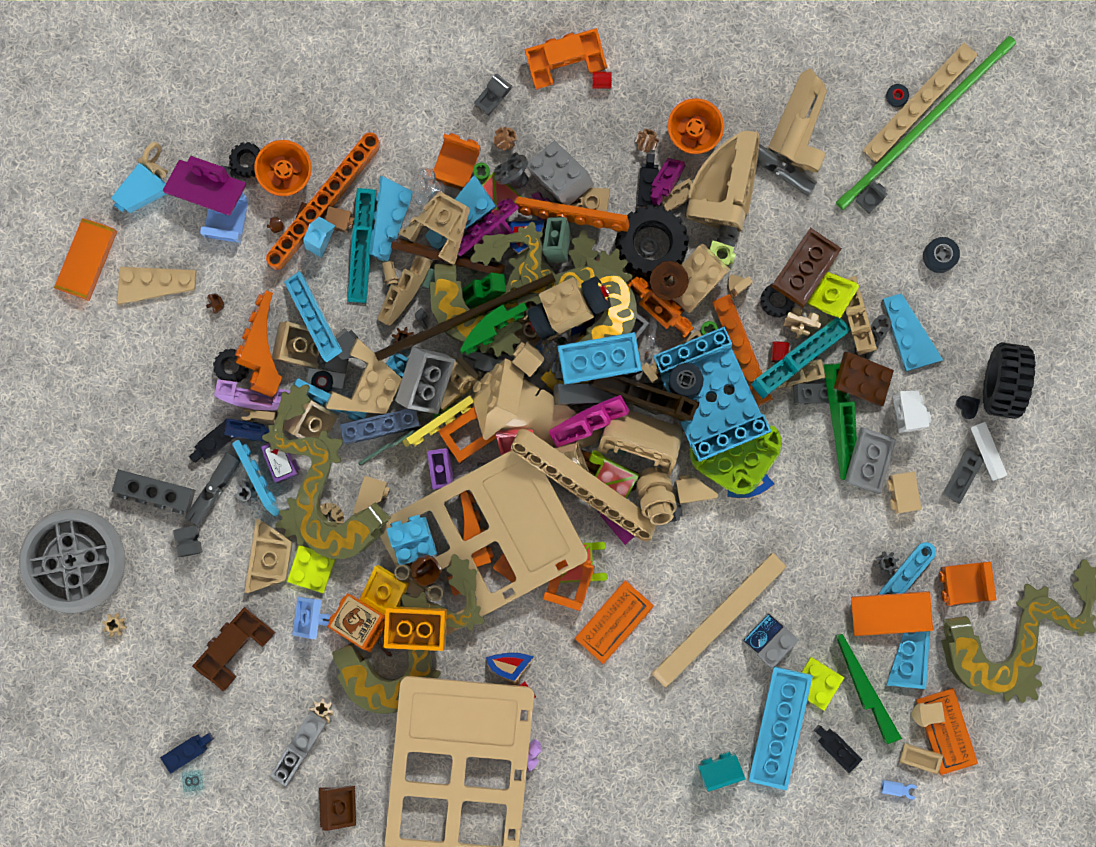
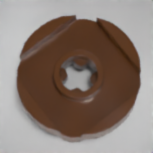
M663 261L651 273V288L655 295L661 299L672 300L679 298L688 288V273L678 262ZM671 275L675 283H670L668 286L664 278Z

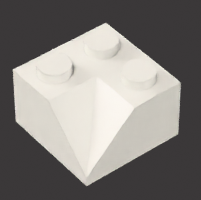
M919 390L900 391L893 395L899 433L918 431L929 427L931 415L924 406L923 396L919 394Z

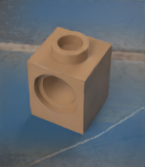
M329 206L325 220L335 225L334 230L348 233L349 229H353L355 218H353L351 211Z

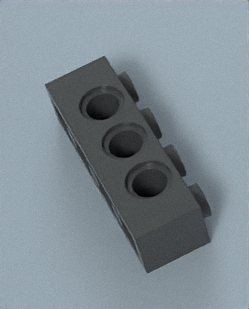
M118 469L111 492L117 493L116 497L128 500L130 496L136 498L135 502L146 505L147 501L154 503L153 507L165 510V507L168 506L173 508L172 512L184 514V511L189 512L196 490ZM137 482L139 489L133 493L131 486ZM155 487L158 493L152 498L150 490ZM174 492L176 494V500L170 503L168 501V496L170 493Z

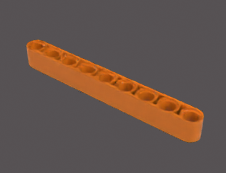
M369 132L363 135L267 253L266 261L272 269L281 270L304 243L303 239L310 223L318 217L324 219L327 215L328 207H333L378 152L380 142L376 134ZM369 140L376 141L375 145L371 147L367 146L366 143ZM359 154L364 155L361 161L354 160L355 156ZM345 169L352 170L350 175H343ZM335 183L340 184L338 190H332L331 186ZM322 198L328 199L325 205H320L319 201ZM315 212L316 217L314 219H307L309 213ZM298 227L305 228L302 234L295 233ZM290 241L293 243L290 249L283 248L286 242ZM275 256L280 257V261L277 264L271 263L272 258Z

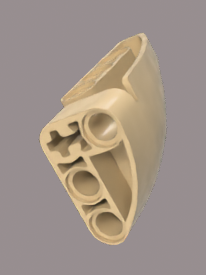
M742 131L719 146L704 162L690 187L688 194L689 202L685 216L687 219L710 227L720 228L721 225H727L737 228L738 232L742 231L745 215L749 213L760 142L758 132Z
M524 379L518 414L500 430L533 429V433L554 448L555 443L549 434V430L578 413L567 405H555L554 396L545 390H541L535 396L539 388ZM597 429L592 432L591 436L577 440L580 448L595 444L603 432Z

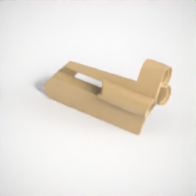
M811 68L800 74L768 148L791 160V165L800 169V171L806 172L808 170L818 173L824 161L825 153L808 146L828 90L825 83ZM817 94L818 97L810 113V116L806 118L808 111L812 105V102Z

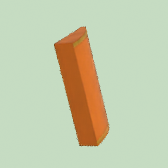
M82 218L54 288L90 301L118 231L106 225Z

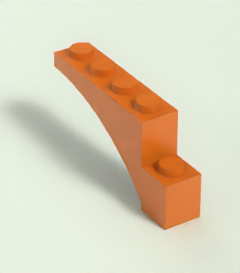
M266 290L256 298L255 305L257 307L255 312L252 311L248 321L251 323L249 328H245L241 338L244 341L242 346L239 345L235 352V356H237L235 363L254 370L249 381L252 383L250 389L271 398L276 394L282 376L278 374L268 344L267 317L273 293Z
M466 490L460 493L464 513V541L485 531L484 528L480 529L478 523L481 521L478 510L474 511L472 506L475 503L472 492L468 493ZM486 546L472 554L477 567L492 563L491 558H494L491 547ZM453 575L447 577L448 582L453 578ZM450 585L453 596L461 594L454 586Z

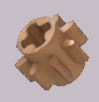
M505 126L495 131L496 136H494L493 141L498 149L505 151L516 146L514 142L517 136L513 129Z
M644 129L643 132H638L634 142L638 143L637 148L640 151L649 153L651 149L655 150L659 139L656 138L657 134L653 130Z

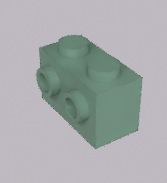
M548 218L544 231L545 238L542 245V254L546 256L548 263L567 262L571 228L567 218Z

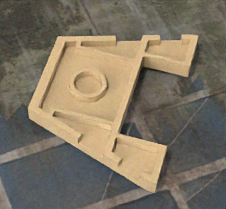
M439 191L423 207L424 211L418 217L414 216L410 220L411 224L406 229L402 228L399 234L415 242L424 226L430 228L448 239L438 257L454 265L470 208Z
M356 338L349 354L367 362L366 367L351 398L332 391L325 407L333 410L386 414L402 378L382 360L378 361L375 353L361 340Z

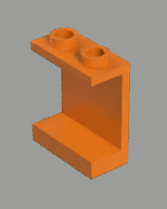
M444 133L442 148L429 177L430 180L462 190L471 179L481 148L478 142L467 139L465 141L454 133L449 135Z
M991 562L941 567L939 579L944 585L941 595L946 605L997 600Z

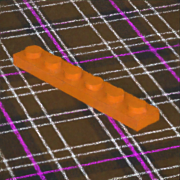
M517 197L516 204L519 207L518 212L525 216H539L542 219L566 217L568 222H574L578 225L609 228L617 232H628L630 226L628 216L623 214Z
M728 294L712 301L721 325L725 327L732 342L731 348L757 406L773 400L771 394L762 399L751 386L753 381L763 373L732 296Z

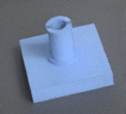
M297 597L292 635L316 639L318 625L328 626L329 621L323 619H330V614L320 613L322 600Z

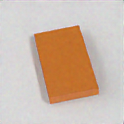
M930 591L851 597L854 636L933 631Z

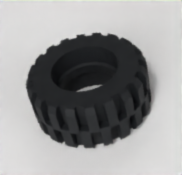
M647 205V208L644 209L642 207L636 208L635 212L631 211L627 215L630 224L628 232H617L615 241L616 249L620 251L619 260H627L628 262L625 266V271L629 274H634V277L638 276L639 278H645V281H650L653 269L661 262L675 261L682 264L688 251L689 236H687V228L685 225H682V219L679 216H674V212L670 209L669 211L664 210L663 206L653 208V205ZM646 227L661 229L669 238L670 246L668 252L664 257L657 260L643 258L636 252L634 247L636 234Z
M1001 342L993 348L987 363L983 383V408L989 415L1017 419L1025 413L1032 395L1036 366L1034 351L1029 346Z

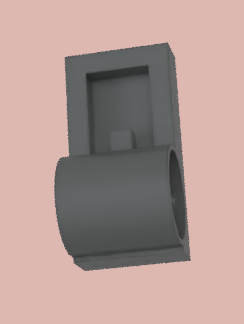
M495 74L474 104L489 116L510 92L513 85L499 74Z
M826 384L793 385L794 405H799V403H804V405L829 404Z

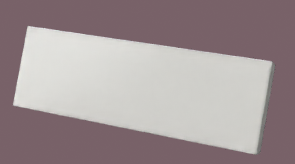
M986 422L971 427L991 479L994 481L1006 476V470Z

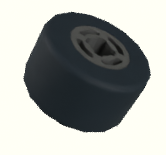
M692 363L678 364L669 375V389L674 394L693 399L702 390L704 377L701 370Z

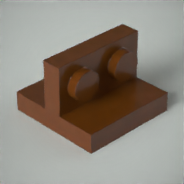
M355 786L319 788L320 827H322L323 831L356 826Z

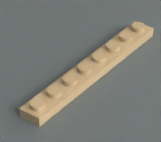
M964 42L862 151L877 163L978 54Z

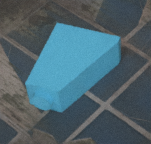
M139 163L111 199L116 202L114 206L121 212L126 210L131 213L166 195L163 192L166 183Z

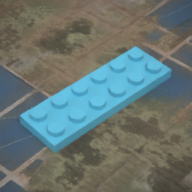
M776 666L773 667L749 782L787 791L813 675Z

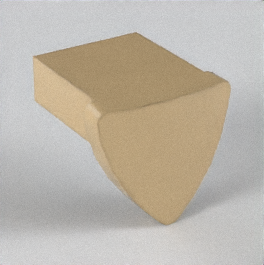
M736 275L729 276L728 288L732 298L737 297L753 283L749 276L746 278Z
M942 702L919 703L911 712L912 718L921 727H927L928 724L945 722Z

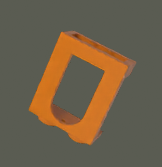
M475 406L438 430L459 464L492 441L497 440L495 434L488 440L483 439V436H481L462 450H459L451 438L450 434L471 420L478 419Z
M588 559L580 564L583 572L575 599L556 594L562 574L549 581L543 599L581 611L595 565H591L592 561ZM563 560L555 565L560 570L567 565V562Z

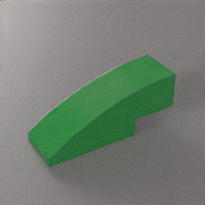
M491 272L482 280L474 279L463 288L465 305L472 309L506 293L504 274Z

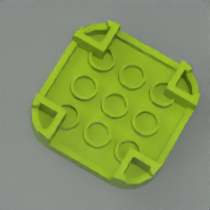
M769 425L770 433L700 462L690 447V460L693 467L699 473L725 489L736 494H747L758 487L779 457L782 450V438L779 430L774 425L772 427Z

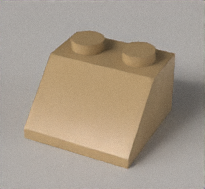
M310 400L309 403L303 405L305 409L304 414L286 420L284 425L285 431L298 438L319 437L322 430H326L329 434L338 415Z

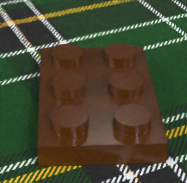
M844 352L834 389L877 406H884L894 370L853 353Z

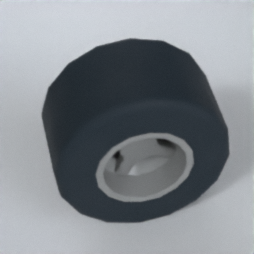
M948 237L933 239L923 252V261L926 267L935 273H944L951 270L960 258L958 245Z

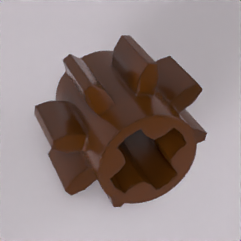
M407 327L401 331L397 328L398 333L396 335L392 334V337L396 339L392 344L399 342L401 335L410 337L414 335V332L408 333Z

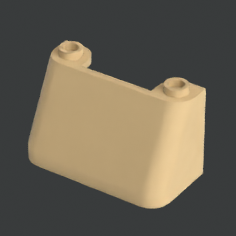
M629 410L628 415L611 420L610 425L605 426L597 451L607 454V451L610 449H614L613 452L615 453L618 452V449L654 460V466L658 467V464L662 466L661 473L671 476L678 458L684 431L678 424H671Z

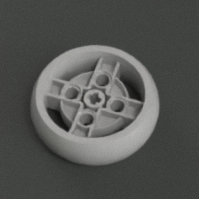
M63 509L43 517L26 535L19 555L21 578L30 595L43 606L61 613H81L101 605L115 592L122 580L125 569V550L118 532L106 519L84 509ZM78 522L93 527L103 537L106 545L97 546L92 538L80 533ZM56 528L57 537L49 543L43 557L37 558V553L43 539L51 530ZM68 537L73 539V544L70 547L66 545ZM91 552L95 554L93 562L88 560V555ZM76 558V562L70 564L69 560ZM55 559L57 566L52 570L50 562ZM109 563L103 582L89 595L88 585L97 577L101 565ZM47 575L55 585L65 589L67 599L59 598L49 592L41 582L40 576ZM74 575H77L79 577V582L77 585H74L72 583V578Z

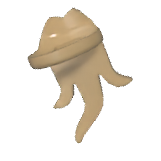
M152 142L146 147L143 156L138 158L137 161L164 179L168 170L155 163L160 155L161 146L157 142ZM157 147V153L154 158L148 160L151 150Z

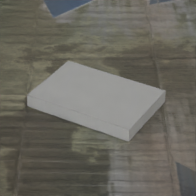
M860 427L844 483L881 494L896 439Z

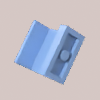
M242 193L230 216L208 209L205 227L201 226L200 234L205 238L241 243L249 200L247 196Z

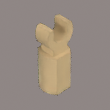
M243 408L244 412H248L250 415L248 417H241L242 421H255V423L274 425L276 421V412L253 411L252 409Z

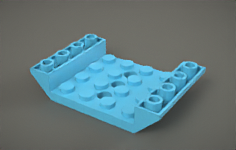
M725 327L653 356L661 381L667 392L672 393L668 385L669 375L678 364L692 363L703 374L702 390L695 398L691 399L699 403L693 420L679 421L689 445L699 462L771 432L765 415L761 414L731 348L732 342ZM725 386H732L734 393L732 395L725 394L723 391ZM714 393L717 399L714 402H708L706 395Z

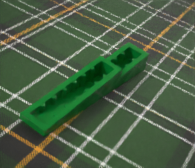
M841 362L823 364L840 479L845 480L857 440L855 401H850V395L834 389Z
M835 635L861 705L865 710L872 709L884 743L890 744L901 740V735L844 635Z

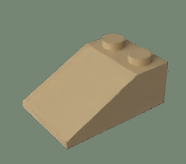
M287 321L279 322L272 360L318 369L317 358L320 352L308 328Z

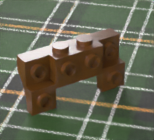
M244 607L230 623L226 622L219 630L221 634L217 638L213 637L207 643V650L192 665L196 671L222 691H225L237 677L226 665L248 640L252 638L261 647H264L276 633L247 607Z

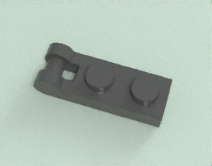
M967 448L942 495L960 504L984 461L982 455H976L973 453V450ZM969 459L974 462L973 466L967 464Z

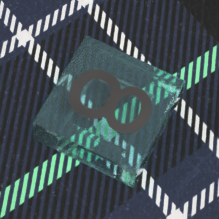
M202 770L181 773L183 792L204 789Z

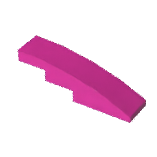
M619 395L565 420L549 430V434L558 448L591 436L594 430L610 425L611 420L628 415L629 409L622 396Z

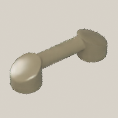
M401 564L395 568L394 574L397 579H408L418 585L411 576V568L408 565ZM418 585L427 591L428 598L432 601H438L443 597L444 591L439 585Z

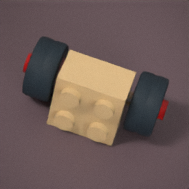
M597 276L584 281L582 284L572 277L539 294L542 303L528 309L530 325L542 340L557 333L561 334L594 318L591 309L595 314L611 307L608 297L609 292Z

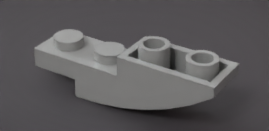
M310 711L270 776L287 786L321 734L320 732L327 721Z

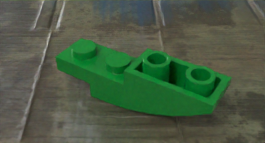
M525 303L508 311L504 305H501L486 315L469 333L460 349V353L466 352L469 355L478 350L476 346L482 343L486 346L495 341L494 337L497 333L494 328L497 327L500 330L508 325L507 321L513 318L515 321L525 316L524 313L527 311Z

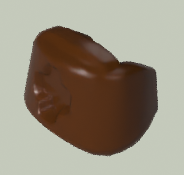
M272 217L269 224H267V228H270L273 233L284 231L285 225L278 217Z
M213 293L207 296L210 304H207L206 307H212L214 314L224 309V302L218 294Z

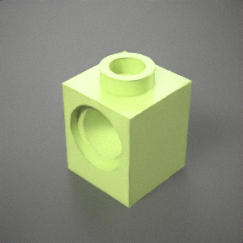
M713 240L709 250L716 256L718 251L725 252L726 258L720 260L727 266L729 264L733 265L736 256L733 253L734 247Z

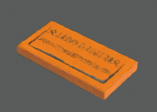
M625 580L574 639L604 664L654 605Z
M954 688L915 699L917 704L942 702L945 722L928 724L925 727L932 751L943 755L939 774H947L978 764Z

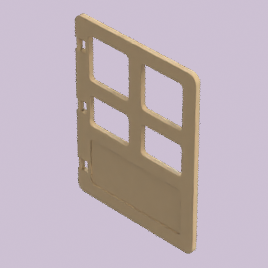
M512 450L390 516L391 519L381 528L383 534L380 537L397 567L399 563L386 529L391 528V523L401 520L403 524L409 522V517L431 511L450 545V549L447 552L435 557L441 570L451 565V556L453 554L458 555L461 560L468 559L469 569L477 570L475 595L477 597L476 606L481 607L479 611L480 616L496 610L577 567L588 559V552L547 475ZM466 490H470L487 520L489 528L464 541L445 507V502ZM496 541L499 543L516 575V581L492 593L481 576L472 558V554ZM566 560L568 566L558 570L555 564ZM404 580L409 583L407 589L411 597H418L421 592H425L424 589L410 580ZM513 588L515 594L505 598L503 592ZM464 608V609L458 611V612L455 613V614L458 615V614L463 613V611H464L466 608ZM446 626V636L460 628Z
M414 676L402 678L399 691L385 847H519L534 704V691L532 688ZM521 710H528L527 721L520 720ZM409 752L451 755L453 759L450 783L438 784L407 781L405 778L407 754ZM479 757L510 760L509 787L507 789L466 786L464 779L467 758ZM515 769L522 770L521 780L514 779ZM405 796L438 798L448 801L445 839L443 841L400 837L402 805ZM464 801L497 803L507 806L502 846L459 842L461 809ZM509 829H516L515 839H508Z

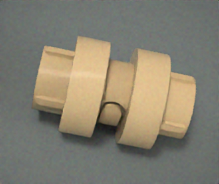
M650 467L640 473V479L637 481L636 486L639 498L641 499L640 505L643 516L649 518L650 522L654 525H663L673 519V513L676 511L677 505L675 496L672 493L671 479L669 475L661 473L662 469L658 467Z

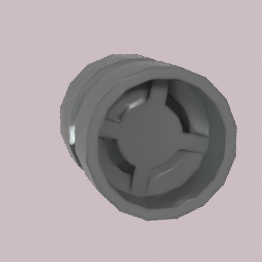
M198 526L173 530L174 541L178 542L176 546L177 557L203 553L201 542L197 541V538L200 536Z

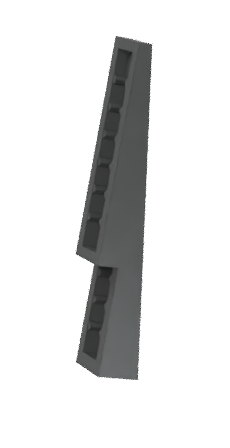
M642 383L662 390V383ZM557 384L554 386L555 405H597L615 397L590 384Z

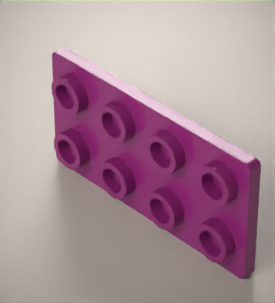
M190 156L187 162L183 160L177 162L163 188V192L230 216L246 187V183L229 177L227 171L222 166Z
M510 198L504 199L499 202L498 208L484 216L481 222L472 225L468 229L469 232L462 237L458 251L459 257L475 244H483L482 238L484 235H508L514 233L505 219L519 208L517 204Z

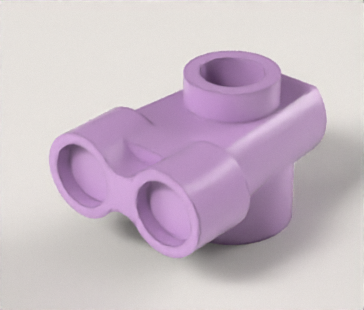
M533 739L529 744L528 772H531L539 762L536 757L542 751V745L536 739Z

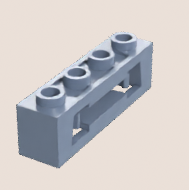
M405 409L340 424L343 441L348 445L411 429L421 428L417 410Z

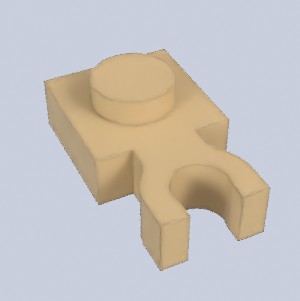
M646 363L641 366L652 383L659 379L656 376L659 372L653 364L649 366Z

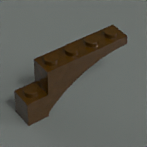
M621 375L591 380L590 385L615 397L621 395L624 401L654 415L666 414L681 422L692 421L699 404L683 395L663 391Z

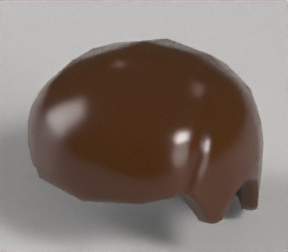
M422 555L411 564L410 573L418 585L428 586L439 578L441 567L433 556Z

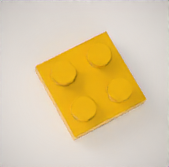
M376 565L360 600L385 615V608L388 606H400L401 597L406 593L409 583L397 579L393 573L380 565Z

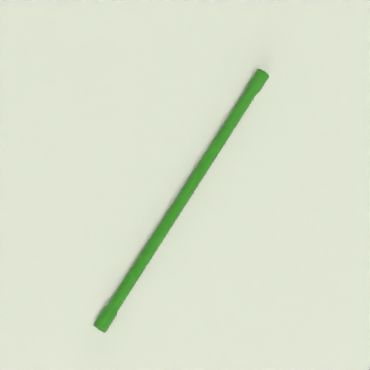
M1008 36L1001 42L995 51L850 190L844 193L836 201V204L844 210L854 201L860 192L993 64L1016 45L1015 39Z

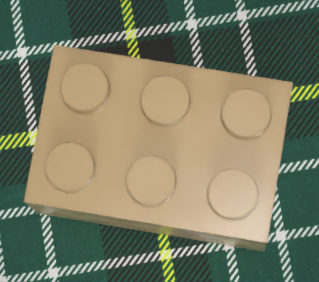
M704 244L699 245L682 264L688 273V288L682 296L674 300L688 313L693 312L731 269ZM673 276L668 279L666 285L669 286L670 283H675Z

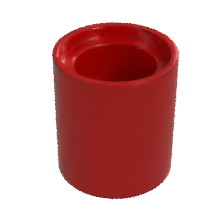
M593 72L592 89H611L612 72Z
M772 342L771 362L782 360L789 353L790 343Z

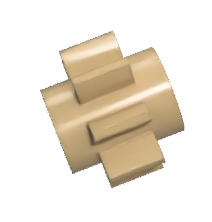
M116 613L114 618L111 614H108V620L102 621L105 624L103 632L109 631L110 637H113L115 632L121 636V630L127 628L124 625L126 618H119L120 613ZM115 622L118 624V627L114 628L111 623Z
M324 699L319 703L314 701V708H310L309 712H314L329 723V715H334V711L329 710L332 703L327 704L324 702ZM320 709H324L323 714H319Z

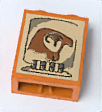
M347 593L340 600L339 607L330 617L327 627L361 649L371 652L385 629V615L359 598Z

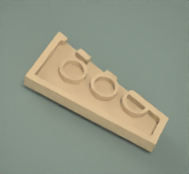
M120 267L117 304L122 305L170 294L193 291L196 289L197 271Z

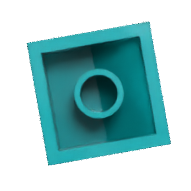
M730 751L719 754L720 758L712 760V757L701 760V764L697 765L704 787L708 792L746 780L735 753L731 754Z

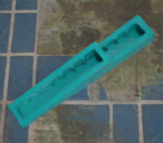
M357 188L348 302L367 303L371 262L369 249L371 234L374 229L376 189Z
M836 317L785 355L782 360L757 377L751 386L762 399L766 398L848 334L851 329L841 318Z

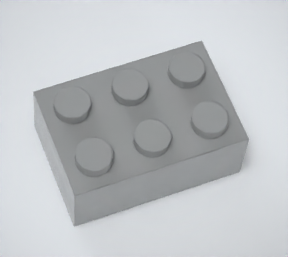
M555 140L528 162L527 168L532 177L560 204L570 205L594 185L588 171Z
M412 346L395 401L408 409L438 414L456 359L441 352Z

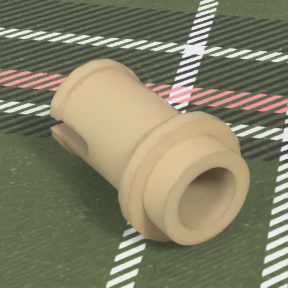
M394 262L382 263L385 276L384 283L388 287L391 284L397 285L399 278L396 277Z

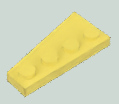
M471 396L466 397L404 439L402 443L405 447L412 443L414 446L424 441V435L429 433L431 436L440 430L438 426L443 422L447 425L456 419L455 414L458 412L464 414L471 409L470 404L474 402Z

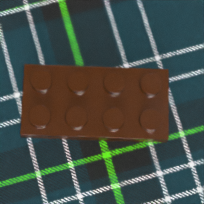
M810 227L771 287L803 308L842 248Z

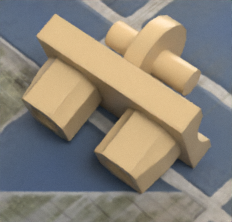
M794 306L788 312L783 326L791 328L790 331L796 333L795 339L798 340L801 335L808 337L818 332L821 326L819 315L810 313L808 318L801 316L803 310Z

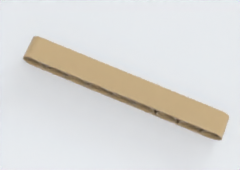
M520 429L511 445L514 453L642 541H650L657 525L652 524L649 518L643 516L642 509L529 430Z
M771 553L768 559L764 560L754 570L755 572L750 574L741 583V586L737 587L651 674L664 687H667L787 566L774 553Z

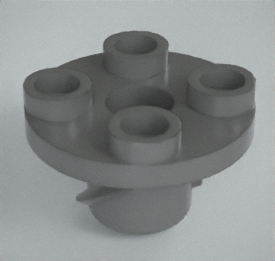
M517 152L511 154L506 162L495 167V180L499 184L510 182L515 189L524 187L529 181V177L524 172L528 166L526 156L519 155Z

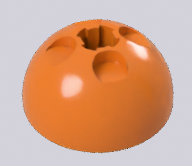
M692 98L682 101L672 110L669 116L668 133L670 139L678 149L685 153L695 155L706 153L712 150L723 136L724 120L722 114L714 104L707 100Z
M276 140L260 150L255 160L254 170L259 184L266 191L277 196H290L298 193L307 185L311 176L312 165L308 153L302 146L289 140Z

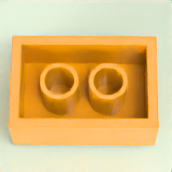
M388 606L385 608L384 648L443 651L446 642L447 609Z

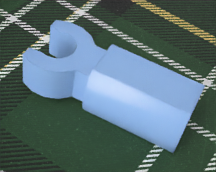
M883 780L881 793L900 797L905 795V797L913 800L915 796L909 795L908 791L911 788L917 789V786L914 784L904 786L903 783Z

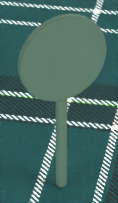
M414 429L407 431L390 444H386L361 460L358 464L362 465L387 448L397 445L410 436Z

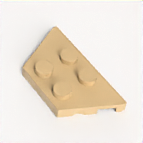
M256 519L244 593H250L287 580L293 542L260 519Z

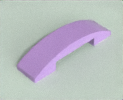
M218 379L214 396L239 407L274 411L278 410L281 393L286 391L290 394V390L278 389L276 394L270 398L251 389L238 388L237 382Z

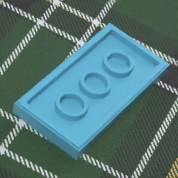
M635 332L557 346L564 385L642 371Z

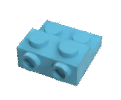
M420 515L408 518L409 522L402 524L400 520L391 523V528L386 529L399 565L413 562L422 555L432 556L437 554L426 517L420 518Z

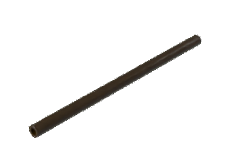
M550 273L375 352L378 361H381L492 311L501 305L510 303L556 282L554 275Z

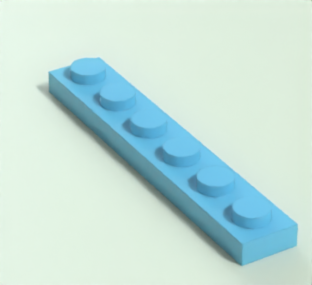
M298 271L284 281L322 358L328 362L340 354L342 349L304 275Z

